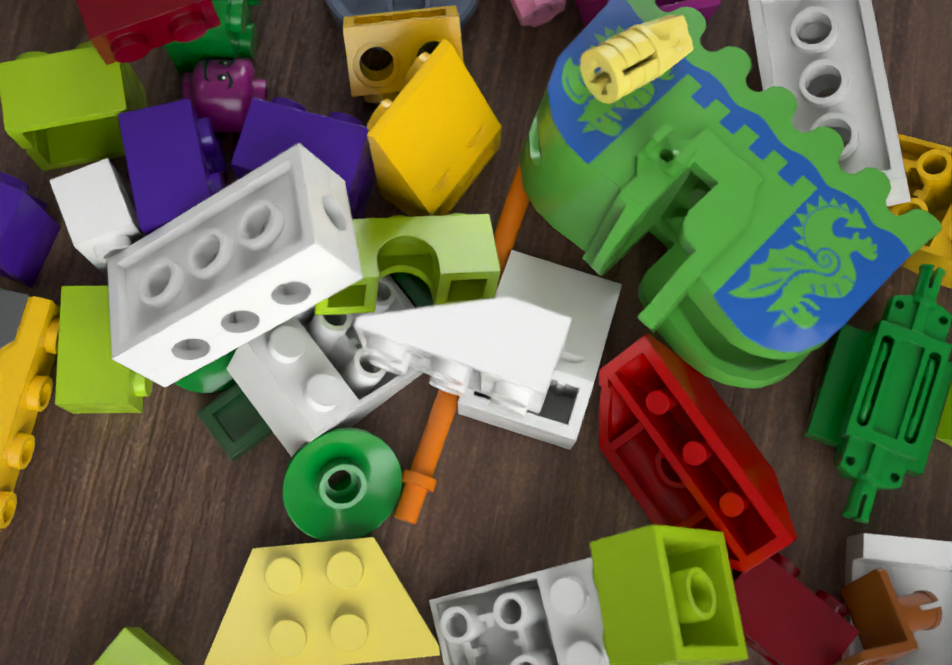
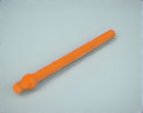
M520 162L493 234L501 269L497 289L530 201L523 189ZM438 389L410 470H403L401 481L405 485L395 510L394 518L416 525L427 492L434 493L437 480L432 477L460 396Z

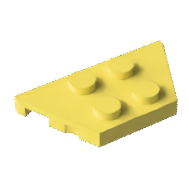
M374 537L252 548L204 665H347L440 656V646Z

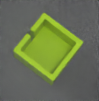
M91 41L79 44L74 50L52 54L38 51L27 52L19 55L16 60L0 63V97L5 131L23 150L26 149L27 155L42 171L96 162L105 158L112 159L126 156L118 114L147 108L145 89L129 63L115 62L106 65Z

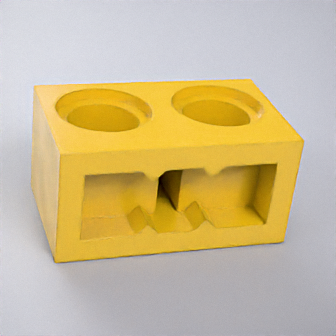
M456 5L347 16L343 19V34L352 97L364 96V100L371 103H380L386 99H396L398 92H401L407 85L405 77L411 65L417 59L419 49L430 41L441 42L443 39H446L452 43L463 62L460 19ZM373 47L383 48L393 57L391 64L380 71L366 68L360 58L366 50Z

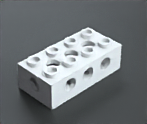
M748 0L763 91L772 86H781L792 92L797 100V109L792 117V125L796 130L807 133L820 126L829 127L837 131L843 139V144L847 145L838 160L839 166L843 171L848 174H855L868 167L884 172L891 185V191L886 200V207L911 202L872 0ZM828 93H834L828 97L821 98Z
M298 143L107 259L112 360L163 387H167L361 280L363 276L345 180Z

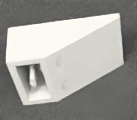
M511 250L494 298L509 296L572 318L539 414L530 410L526 411L525 417L504 413L489 405L490 396L468 388L465 396L459 397L458 414L571 450L577 440L622 284Z
M388 274L379 280L375 312L315 315L314 306L237 347L227 367V371L292 457L305 442L313 441L326 431L352 427L423 374V372L408 367L405 375H399L370 363L372 354L364 351L354 327L359 316L416 308Z
M507 296L359 316L354 327L364 351L372 354L370 363L399 375H405L408 367L431 375L429 384L440 390L458 396H465L468 388L490 396L489 405L513 416L525 417L527 410L540 413L572 318Z
M592 557L429 600L444 665H609L608 655L605 652L602 641L604 629L598 592L592 579Z

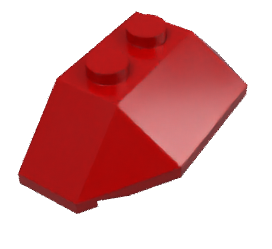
M650 334L642 336L599 370V386H601L599 448L654 525L724 532L730 568L743 573L749 571L797 539L775 471L704 375L683 361L680 356Z

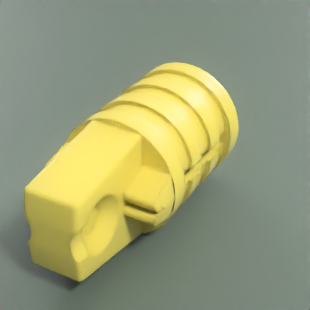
M668 15L643 24L634 25L624 32L613 36L611 39L585 51L580 59V70L591 94L600 102L611 104L622 98V96H626L646 85L649 81L660 77L693 51L692 39L688 33L685 17L683 15ZM600 67L601 70L595 74L594 70Z

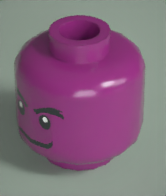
M202 58L196 63L193 72L184 73L182 95L183 99L190 98L200 118H210L214 133H241L252 97L268 101V85L266 79H256L255 69L247 59Z

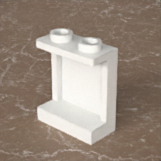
M868 533L847 537L845 586L873 570L883 568L887 571L897 596L927 590L932 592L938 601L921 605L920 608L922 610L940 606L942 608V620L936 629L912 632L919 649L885 665H952V542ZM849 614L845 620L854 626ZM858 635L843 653L842 660L864 651Z

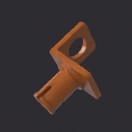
M883 568L873 570L841 589V594L850 612L854 627L860 631L858 637L864 651L858 652L833 665H885L918 650L919 647L912 632L936 629L942 620L941 606L922 610L920 606L938 601L937 597L927 590L897 596L888 573Z

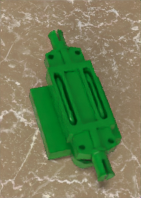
M921 264L919 266V273L912 295H894L886 303L881 320L873 325L871 333L844 324L835 332L802 433L804 437L835 448L833 455L835 472L840 478L853 482L842 515L849 519L854 518L853 520L857 522H869L868 518L877 490L900 488L904 474L913 477L923 475L952 379V362L948 361L952 345L945 342L952 321V315L935 303L943 277L946 274L945 270L940 267L933 271L935 265Z

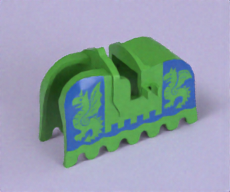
M610 0L557 58L519 157L523 189L535 210L554 229L585 251L583 259L599 275L603 276L636 246L639 240L648 232H651L669 250L646 272L638 286L639 300L645 309L637 318L651 332L657 331L683 361L705 377L724 385L741 388H762L778 383L795 370L812 350L821 347L827 339L839 330L905 260L934 238L942 230L940 221L923 209H913L902 216L891 213L886 207V200L891 191V185L885 173L876 168L868 167L855 174H848L843 171L839 166L838 160L844 149V144L838 132L829 127L820 126L807 133L796 130L792 125V117L797 109V100L792 92L781 86H772L762 92H755L749 89L745 78L751 69L750 57L742 49L733 46L724 47L716 52H709L704 49L700 44V38L706 29V21L699 11L692 7H681L672 12H663L658 9L655 0ZM668 15H683L685 17L688 33L692 39L693 51L660 77L649 81L646 85L626 96H622V98L611 104L602 103L591 94L580 70V59L585 51L611 39L613 36L624 32L634 25L643 24ZM598 67L597 69H595L594 73L596 74L598 71L601 70V68Z

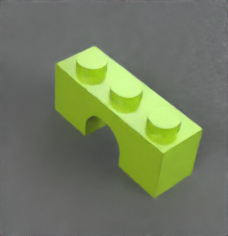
M452 213L442 216L407 217L396 215L388 218L352 219L363 278L315 304L314 311L315 315L375 312L379 280L388 274L396 272L410 273L425 281L431 290L434 306L493 299L501 269L490 215Z

